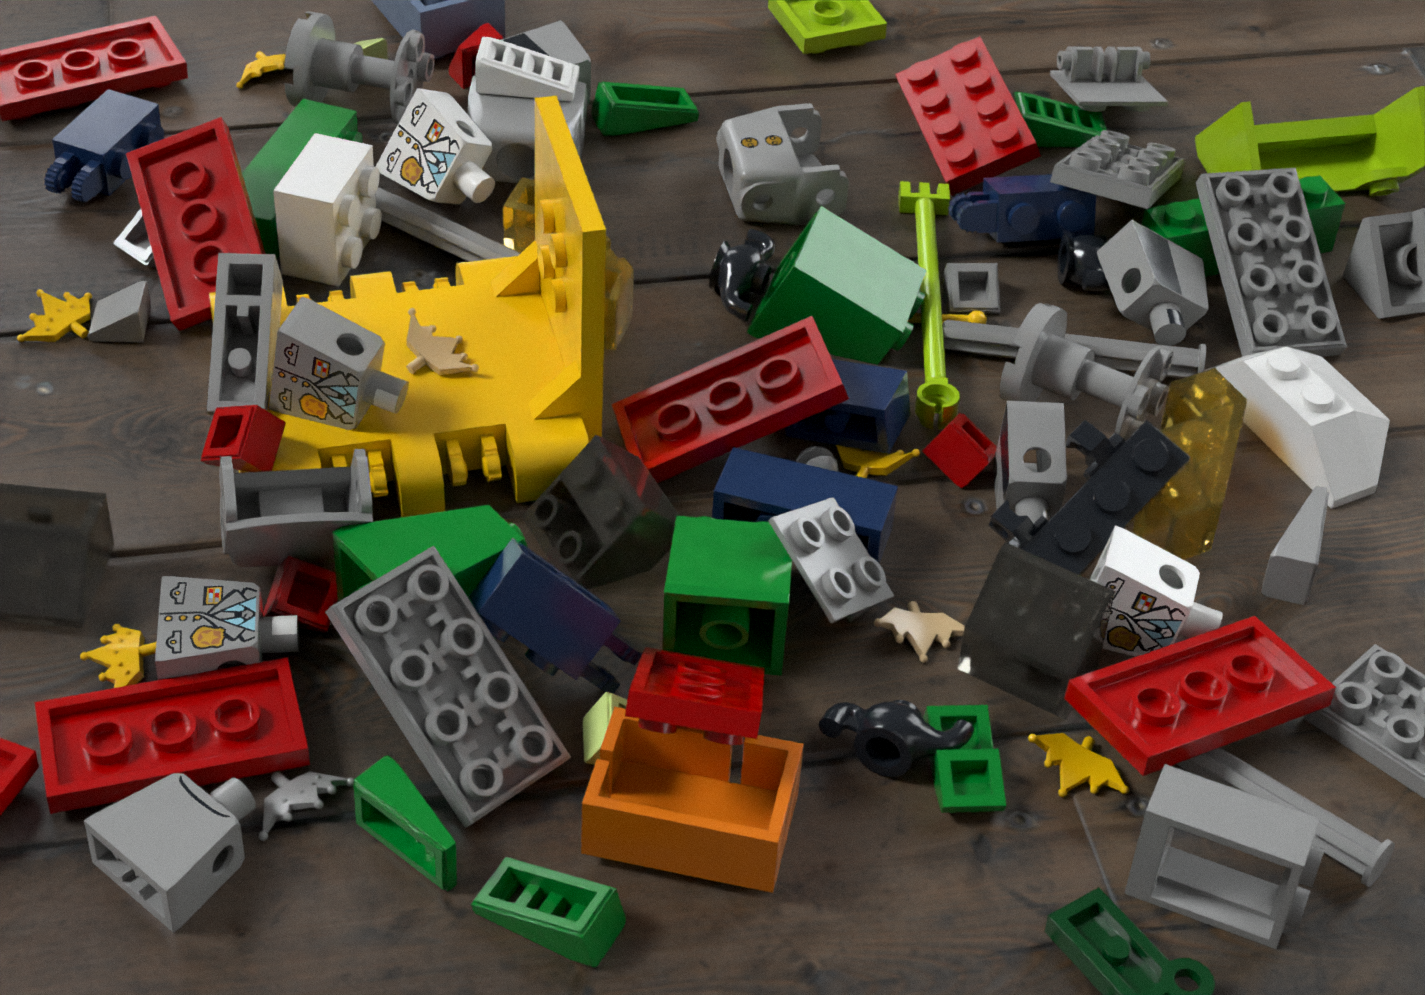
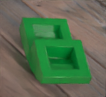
M988 705L926 706L923 718L936 730L947 731L958 720H965L974 728L973 736L960 749L936 750L935 756L929 757L941 813L1005 811L1006 798L999 748L993 749Z

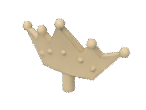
M414 308L409 309L408 314L411 318L407 335V347L417 356L416 359L406 365L407 370L411 374L415 373L425 364L439 375L471 370L477 372L479 370L477 364L469 365L463 363L468 358L466 353L453 354L457 345L463 341L462 336L458 335L456 338L432 336V333L437 329L436 326H420L415 317L416 310Z
M915 601L907 604L908 611L894 607L881 619L876 618L874 620L876 627L891 630L897 643H902L906 637L917 652L922 663L928 661L927 653L934 640L941 643L944 648H949L951 645L950 637L975 636V630L969 629L944 613H921L918 603Z

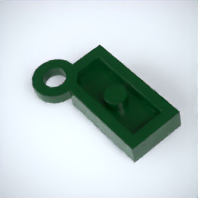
M1099 887L1049 914L1047 917L1044 932L1102 995L1213 994L1215 981L1208 967L1191 958H1176L1169 961ZM1188 977L1194 980L1199 988L1194 991L1183 990L1177 986L1175 979Z

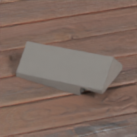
M1425 208L1412 212L1362 219L1343 277L1378 319L1425 312Z

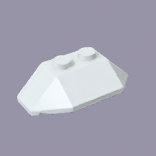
M1282 347L1243 356L1204 370L1202 382L1312 490L1315 486L1327 488V492H1329L1328 506L1331 509L1375 493L1390 419L1323 357L1290 347Z

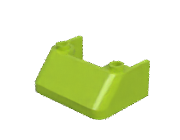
M1425 86L1415 87L1372 115L1254 125L1251 101L1241 102L1195 136L1197 157L1207 173L1296 168L1299 179L1320 175L1336 193L1369 190L1370 196L1392 194L1399 191L1400 183L1425 170Z

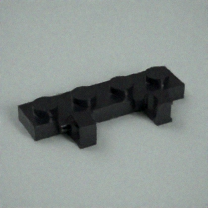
M1086 420L1068 436L1066 447L1076 448L1085 456V464L1089 467L1085 470L1083 476L1088 481L1049 521L1044 516H1041L1033 524L1027 515L1018 516L1009 509L1008 500L990 516L991 519L988 526L1007 542L1001 552L1010 560L991 580L990 588L1030 624L1034 625L1098 559L1114 527L1118 526L1126 529L1187 466L1191 457L1148 420L1127 441L1117 433H1114L1108 439L1106 435Z

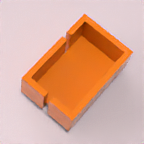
M614 707L600 748V759L596 760L582 801L581 854L773 893L799 793L804 744L758 735L757 739L745 737L741 783L737 784L730 782L733 745L719 744L703 738L704 730L678 726L677 733L674 734L644 730L638 727V718L626 717V709Z

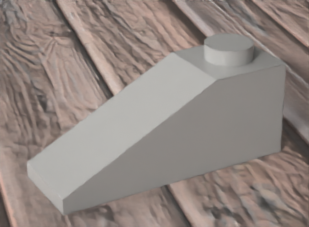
M218 253L207 402L208 415H214L216 407L258 405L267 410L273 376L277 332L280 328L283 280L275 254Z

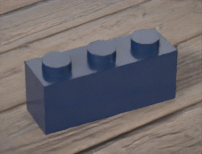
M733 447L713 491L712 518L745 522H769L768 520L774 516L834 497L839 507L843 508L850 515L855 526V532L870 557L880 563L893 528L898 486Z

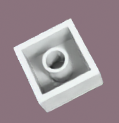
M315 133L274 189L281 274L339 287L351 268L355 269L358 266L364 247L370 239L377 237L382 222L381 210L376 209L375 193L379 184V169L374 167L372 145Z

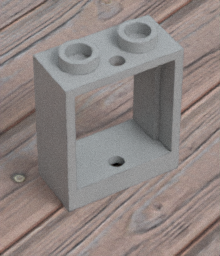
M1165 764L1145 812L1124 894L1277 949L1284 925L1287 924L1295 928L1299 927L1310 890L1301 888L1298 884L1301 883L1309 887L1313 886L1325 850L1312 845L1320 818ZM1175 828L1284 866L1285 871L1280 885L1171 847Z

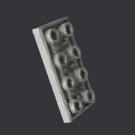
M1102 130L1100 136L1092 137L1055 164L1050 182L1148 209L1182 177L1186 161H1183V158L1176 157V150L1170 146L1148 143L1147 148L1128 144L1130 137L1127 135Z
M1296 168L1201 174L1196 181V187L1242 357L1282 347H1290L1321 357L1341 355L1347 348Z
M435 546L430 547L337 602L325 612L464 828L473 824L571 758Z
M1374 644L1332 682L1336 690L1331 705L1307 714L1303 719L1425 799V675L1406 664L1399 656L1387 652Z

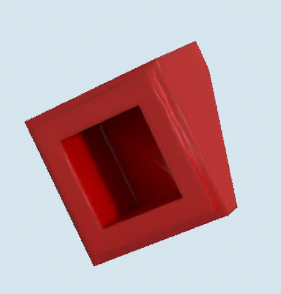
M489 23L481 25L460 44L451 61L449 75L462 89L469 88L473 75H476L475 63L482 37L503 39Z
M258 405L216 407L200 461L208 465L220 467V457L231 456L233 469L246 472L272 471L286 422Z
M959 413L922 452L958 487L962 488L990 463L995 456L997 446L964 413Z
M288 556L277 568L263 611L264 617L298 615L299 628L326 633L331 621L325 612L332 605L336 604L338 599L336 573Z

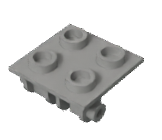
M1068 46L1066 51L1058 52L1057 67L1059 70H1050V76L1072 98L1079 108L1086 111L1101 112L1106 110V106H1122L1130 111L1145 112L1150 110V106H1168V101L1142 76V70H1148L1150 67L1151 57L1150 53L1142 51L1141 47H1117L1116 51L1115 47L1108 46L1105 52H1103L1100 46L1093 48Z
M834 497L774 516L768 520L830 623L843 618H847L851 623L868 613L870 607L894 597L893 592L886 583V576L882 567L874 558L870 557L855 532L853 520L843 508L839 507Z

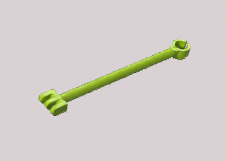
M900 181L898 196L899 213H915L918 265L926 270L920 286V291L925 294L921 304L925 383L919 386L916 393L915 414L918 416L920 423L929 429H933L935 413L939 414L937 427L940 430L944 429L957 416L960 400L959 391L951 384H948V378H946L935 215H948L950 204L949 184L939 183L936 194H930V183L919 182L918 193H912L910 182Z

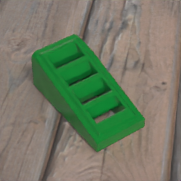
M603 81L598 82L591 108V116L604 136L622 135L696 122L700 114L684 88Z
M1012 93V97L1038 147H1080L1092 137L1100 136L1102 130H1107L1102 112L1086 111L1072 104L1029 93Z
M389 755L384 756L354 779L356 824L442 890L449 892L457 885L456 841L398 763Z
M509 857L504 858L471 903L475 914L565 958L593 968L599 965L626 923V916L616 888ZM519 885L525 887L515 903L508 902ZM542 897H546L545 901L540 906V908L538 910H535V907L540 902ZM566 908H569L570 911L568 912V914L565 916V918H562L561 915L564 913Z

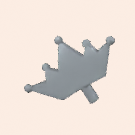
M310 771L290 781L281 772H275L271 776V781L279 788L264 799L263 831L259 833V839L262 841L268 839V832L276 821H291L293 818L291 810L311 807L321 809L323 802L319 800L318 794H335L337 791L336 786L348 785L352 787L354 786V778L349 777L346 779Z

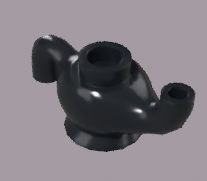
M752 228L749 229L744 244L731 247L727 241L722 243L713 262L709 278L710 289L719 287L722 304L725 309L736 318L746 322L750 317L752 304L746 303L743 300L750 298L753 293L763 295L772 267L764 263L773 256L776 249L774 240L770 236Z
M1065 234L1062 237L1057 267L1060 284L1069 280L1076 285L1082 286L1083 290L1102 291L1110 288L1097 255V251L1107 243L1106 235H1080L1070 239Z
M906 700L881 702L868 709H863L856 704L848 702L837 703L826 710L818 724L820 731L825 736L831 738L838 737L845 729L856 732L857 735L853 744L856 756L871 772L885 777L904 775L910 769L912 762L935 756L936 750L960 749L969 742L974 734L973 726L965 720L956 721L952 728L947 731L936 730L923 719L919 709Z

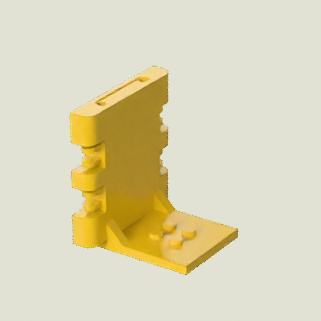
M557 96L534 98L535 241L519 256L456 263V286H450L448 278L443 277L435 278L433 289L419 290L415 281L402 282V292L397 293L391 271L350 276L351 299H344L342 290L329 291L328 301L319 302L318 304L382 338L385 347L381 371L408 381L407 395L397 414L371 405L357 428L351 430L272 411L269 409V395L267 411L286 422L272 471L350 467L354 449H365L368 459L371 492L374 497L387 496V482L393 481L402 517L445 511L443 474H449L452 486L466 485L467 471L477 469L483 470V474L489 482L501 480V466H506L517 503L592 493L591 454L602 452L606 228ZM282 287L280 327L296 306H287L284 287ZM216 292L209 293L212 322L214 321ZM309 294L296 295V303H298L301 297L310 299ZM414 308L416 310L415 317L420 326H436L437 329L432 333V336L456 338L458 335L462 336L463 341L457 345L453 354L466 353L468 358L463 363L469 365L477 364L479 370L477 372L471 370L439 375L425 364L415 373L411 374L407 370L406 365L416 359L417 356L407 347V335L411 318L408 314L409 309ZM238 470L239 473H247L246 471Z

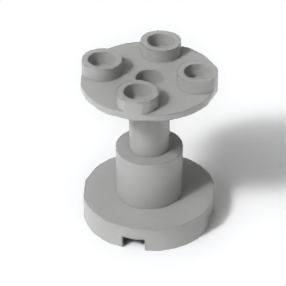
M307 11L305 15L308 20L298 18L289 37L284 68L293 70V84L284 83L287 100L292 106L296 107L302 99L322 103L329 88L347 92H354L359 84L390 89L391 116L394 123L398 125L417 88L422 89L423 81L429 82L432 78L434 55L425 52V37L418 30H411L405 34L397 50L395 61L365 56L363 55L361 45L336 41L334 24L331 17L327 14Z
M1047 303L1036 304L1024 319L1012 343L1020 348L1015 364L1007 361L1005 363L1000 383V397L1006 402L1007 400L1035 402L1043 389L1075 400L1083 392L1121 407L1115 433L1123 437L1125 441L1144 423L1148 413L1154 416L1160 413L1169 390L1167 385L1160 382L1163 381L1169 371L1174 356L1173 351L1158 345L1155 346L1145 356L1134 377L1094 362L1095 352L1093 349L1064 338L1067 327V313L1062 308Z

